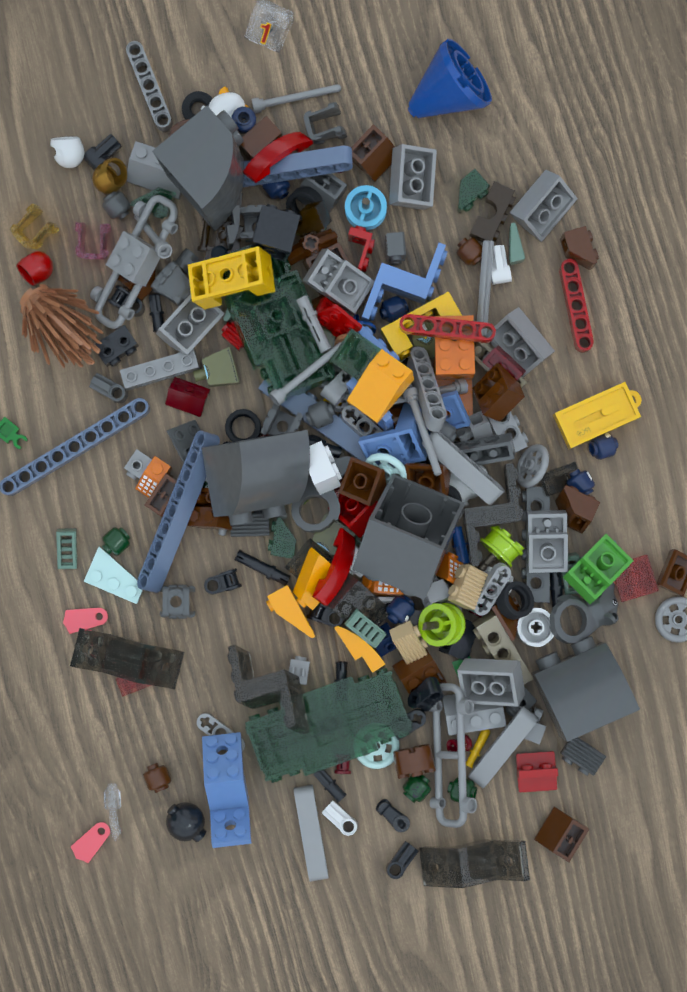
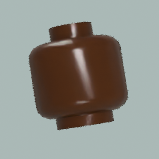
M464 238L458 243L459 249L456 253L467 266H475L482 260V245L475 238H470L469 240Z
M158 763L148 766V771L143 774L147 788L150 791L154 790L155 793L169 788L168 784L171 783V777L165 765L159 766Z

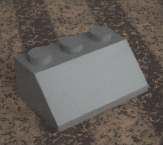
M135 141L129 158L126 182L180 199L181 192L166 176L152 152L155 147Z
M545 170L510 211V214L519 225L542 242L578 198L559 175Z
M190 294L158 329L156 335L170 347L187 356L225 313L218 307L203 309L192 302Z
M519 307L494 326L496 334L490 343L494 348L499 345L526 370V373L522 375L523 377L555 352ZM491 330L485 335L486 338L491 337Z
M455 694L445 695L442 698L447 732L449 736L456 735ZM474 704L473 713L471 715H464L465 733L505 727L506 721L503 706Z

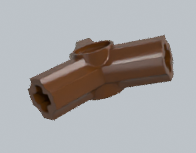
M330 228L316 235L313 233L299 240V243L292 246L291 253L286 262L292 266L305 258L319 253L322 248L326 249L338 243L336 232Z

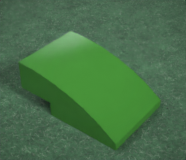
M605 534L562 578L591 604L634 560Z

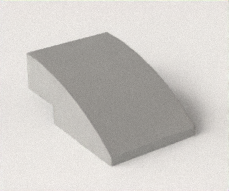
M323 248L302 280L328 299L354 314L375 282L347 260H343L329 249Z
M566 510L527 511L529 573L568 572Z

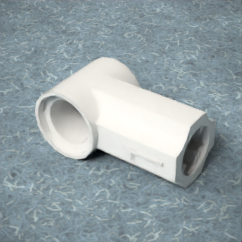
M504 245L494 246L492 285L512 282L510 266L507 265Z
M332 801L322 812L325 817L340 829L342 834L350 836L356 832L358 828L357 821L347 814L336 802ZM346 821H351L354 824V829L350 832L346 831L343 827Z

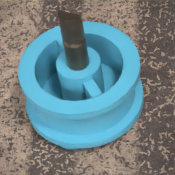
M363 185L356 187L348 194L345 201V215L353 227L361 226L366 228V231L377 228L386 217L387 202L383 193L377 188Z

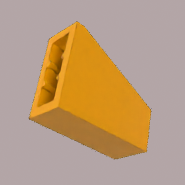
M312 547L308 551L293 593L298 597L296 601L303 608L308 606L314 610L320 602L312 597L319 579H325L331 564Z

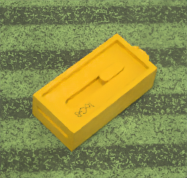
M623 382L553 414V417L569 450L640 418L641 415L638 407L642 400L638 392L629 391L626 382Z

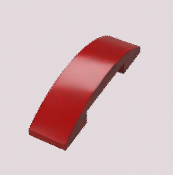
M301 132L286 134L268 144L255 155L243 170V174L257 183L270 174L271 166L293 151L298 153L304 151L313 144V140Z
M343 528L339 529L333 545L337 550L325 579H319L312 596L324 606H327L341 589L354 558L355 537Z

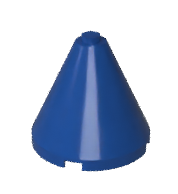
M447 39L440 44L411 97L408 111L413 117L424 118L476 110L491 104V92L478 67H473L468 60L471 57L454 40Z

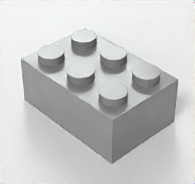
M405 144L393 148L389 205L420 210L433 207L437 150Z
M465 658L457 670L464 699H470L474 704L519 706L525 696L521 664L518 660Z

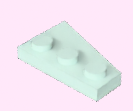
M99 546L84 582L137 604L143 592L137 586V579Z

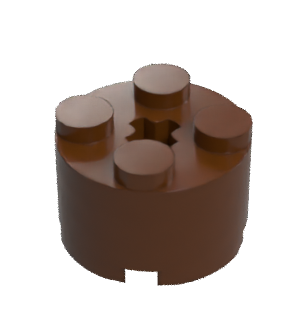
M430 744L393 751L398 779L409 777L410 773L412 777L423 775L422 771L425 773L436 771Z

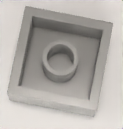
M123 231L106 266L132 283L146 287L160 257L157 255L154 246L134 234Z

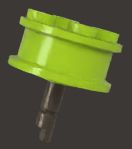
M492 525L489 534L485 538L479 539L480 543L490 553L483 563L478 566L477 569L485 571L495 559L511 568V563L516 557L524 554L522 552L524 547L517 541L514 542L510 538L511 535L505 529Z
M435 603L430 606L428 605L422 611L418 626L422 638L428 644L437 647L457 643L464 634L465 618L462 611L452 603Z

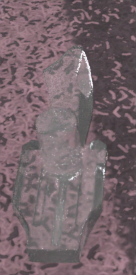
M109 783L104 792V807L110 809V830L113 840L116 841L122 832L117 815V809L121 807V792L117 787V783Z

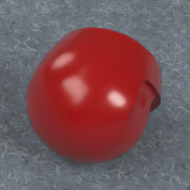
M41 251L30 253L16 265L20 275L32 286L47 280L53 271L51 258Z

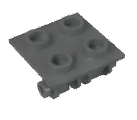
M196 420L167 430L183 464L196 433L201 430Z

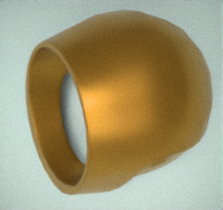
M118 158L105 160L103 164L97 166L93 173L92 181L95 188L103 194L117 192L126 183L127 169L125 164ZM109 163H115L118 165L121 171V174L119 176L116 174L115 170L108 165Z

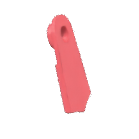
M103 608L66 610L63 624L69 634L105 624L108 620V613ZM98 613L103 615L101 620H98L96 617Z
M97 823L71 846L76 859L86 863L90 862L110 835V827L106 823ZM101 827L104 828L105 833L100 834L98 829Z

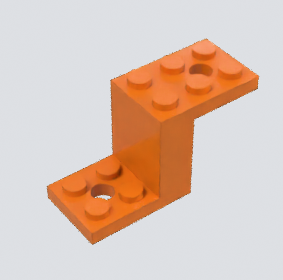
M474 315L434 316L441 318L474 321ZM450 324L442 326V330L445 333L453 331ZM464 326L462 333L464 335H471L472 329L469 326ZM435 337L433 371L438 387L450 385L456 379L465 378L468 384V392L459 394L468 416L473 415L472 379L475 375L474 342L452 341L451 339Z

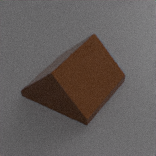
M351 456L338 493L372 506L381 497L387 486L384 469Z
M405 464L408 480L447 496L451 472L445 465L439 464L442 473L436 476L431 464Z
M676 549L669 551L656 586L684 597L687 589L686 554Z

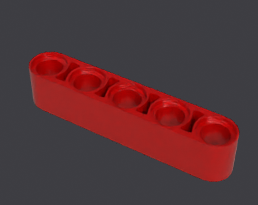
M566 259L559 268L575 349L580 353H585L594 344L578 264L573 259ZM571 265L573 272L567 273L564 270V266ZM574 283L577 286V291H570L568 284ZM572 302H579L581 310H574ZM577 320L583 321L585 328L578 329L575 322ZM586 339L589 346L587 348L581 347L579 340Z
M406 314L402 316L399 323L400 330L409 335L489 343L496 334L495 327L486 322ZM411 320L414 326L411 329H407L403 326V322ZM430 322L433 325V329L426 331L423 329L422 324ZM444 324H450L453 328V331L451 333H445L442 330V326ZM469 326L472 329V334L464 335L462 328ZM484 328L491 330V337L486 338L482 336L481 330Z

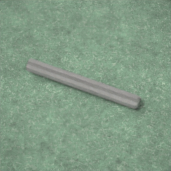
M490 240L483 241L477 322L488 323L494 253V241ZM488 328L481 330L482 336L487 335Z

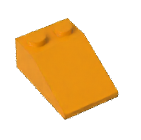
M381 349L367 366L348 397L347 402L378 424L413 382V371Z
M289 585L267 596L269 600L266 603L271 612L275 610L276 614L309 637L314 638L316 636Z

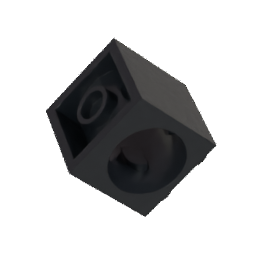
M262 205L250 248L259 246L270 254L271 258L286 262L292 250L300 215H297L292 210H279L274 205Z

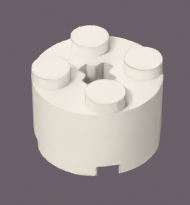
M533 608L532 612L527 616L519 618L516 631L519 640L533 647H541L550 642L554 637L549 628L550 613L541 608ZM535 622H537L536 624L540 626V629H537L536 633H534V630L531 629V625H534Z

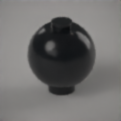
M183 802L177 805L173 804L168 809L166 826L172 837L184 842L192 839L195 842H199L205 836L206 830L203 828L205 818L198 806Z

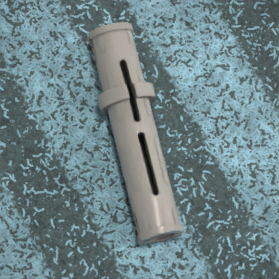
M308 296L297 299L296 302L303 313L302 318L304 321L306 320L320 353L330 350L332 346L316 316L318 313L316 310L314 311Z

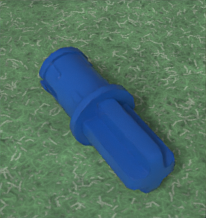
M462 526L455 528L452 536L454 542L452 547L455 548L456 555L458 556L457 560L463 564H468L467 543H465Z

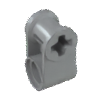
M348 369L342 370L325 386L320 395L336 407L348 393L346 386L348 381L344 383L342 380L352 379L355 376L354 373Z

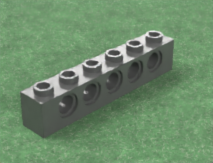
M511 433L454 443L477 465L512 460L515 457V447ZM427 455V458H426L425 461L416 462V463H419V464H430L428 455Z
M530 487L522 491V502H525V510H522V522H525V529H522L521 537L522 541H525V548L522 551L524 554L521 558L525 560V568L521 570V578L525 579V584L532 591L534 602L550 603V572L529 573L527 552V511H533L530 507L533 501L539 502V511L550 510V487ZM532 578L540 580V586L537 589L532 588L530 585Z

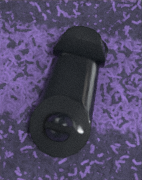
M382 799L377 804L376 811L381 816L383 815L396 831L405 832L408 830L410 821L407 816L394 808L387 799Z

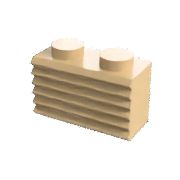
M461 564L455 572V582L449 588L448 601L463 609L474 610L488 574L470 564Z
M408 621L389 630L392 641L406 664L427 656L426 648L428 644L422 637L420 638L421 633L417 625L413 626L411 621Z

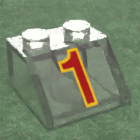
M257 0L244 37L279 53L294 21V12L267 0Z

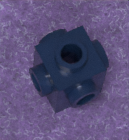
M387 622L379 626L386 633L384 639L376 647L381 657L397 648L389 632L392 628H390Z

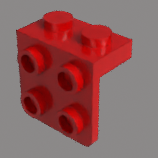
M361 226L350 227L348 241L365 246L358 269L366 272L369 265V258L367 256L372 254L375 240L372 239L373 233L366 232V228Z
M326 297L320 300L316 308L318 313L316 316L320 324L331 331L335 337L342 334H354L362 329V325L340 306L332 303Z

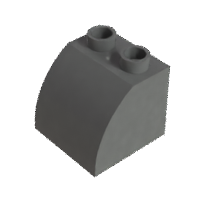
M206 106L152 152L166 176L210 227L216 231L231 215L243 189L244 159L238 146L244 140L237 131L239 129L225 110L216 116Z
M308 430L257 437L202 448L213 516H229L230 526L253 522L252 511L262 510L264 519L286 515L285 505L300 502L305 492L310 468Z
M393 473L369 518L352 570L363 574L369 580L381 581L393 586L407 596H417L425 600L449 546L465 503Z
M592 636L578 643L571 644L574 654L560 660L556 651L535 660L539 670L531 673L558 736L567 742L640 710L611 650L604 642L595 644Z

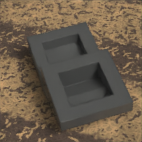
M239 205L231 213L232 225L226 226L228 250L233 248L240 223Z

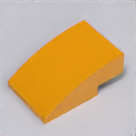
M338 625L334 627L353 658L357 660L363 657L372 673L385 665V662L373 647L357 634Z

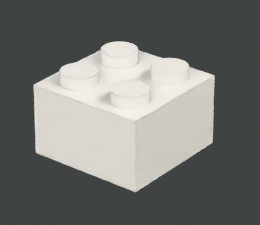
M322 441L310 446L309 474L320 495L340 487L339 480L342 479L336 464L333 463L335 460L328 445L324 447Z

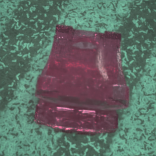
M76 222L75 231L78 232L77 257L106 259L109 254L107 238L108 234L111 233V224L101 223L100 254L85 253L86 224L84 222Z

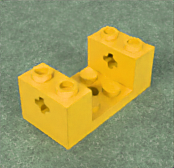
M259 246L188 264L192 302L203 309L221 306L222 296L246 290L251 291L257 296L275 292L271 255ZM230 270L229 278L224 280V272Z
M449 291L408 313L423 316H432L433 313L435 316H462ZM401 318L381 328L380 334L390 352L394 351L400 360H404L410 355L413 345L408 336L400 330L399 323ZM405 320L403 326L411 329L414 323L411 320Z

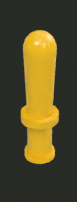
M489 729L481 730L473 749L469 751L471 753L466 761V765L472 769L474 762L478 756L480 757L479 753L490 735Z

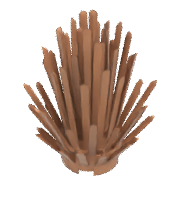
M39 284L40 287L34 290L28 289L20 300V312L23 314L22 336L27 337L28 324L31 350L34 353H39V342L45 360L50 365V360L41 337L42 334L63 368H65V364L62 359L69 363L63 352L74 366L76 362L82 368L83 364L80 362L82 359L88 365H93L95 361L89 356L92 353L90 349L92 348L98 354L100 349L86 336L88 335L98 344L102 343L97 339V334L84 324L100 334L104 333L91 324L92 320L90 317L67 307L64 303L94 314H99V312L88 308L86 300L75 298L77 297L76 294H70L79 291L76 289L50 288L45 284Z

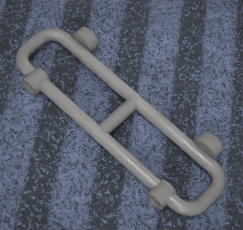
M162 195L153 196L147 204L143 201H138L133 208V213L140 218L132 234L139 237L155 204L161 203L170 209V216L162 223V231L159 235L161 241H166L169 233L173 235L178 230V225L175 223L178 216L176 204ZM114 270L104 289L96 286L90 293V298L97 302L95 310L99 314H95L96 319L111 329L119 328L125 319L131 320L134 317L135 311L131 308L142 288L141 285H134L125 304L119 308V316L116 321L106 318L102 314V309L120 275Z
M441 683L442 691H453L456 696L458 752L441 751L440 712L443 709V704L441 701H438L429 710V712H433V745L436 771H434L435 797L430 799V807L436 809V818L442 826L458 828L465 824L467 813H474L477 809L476 799L467 797L464 715H471L473 713L474 703L470 699H464L463 692L457 684ZM442 759L458 760L460 814L458 820L446 819L443 814L446 800L443 798Z

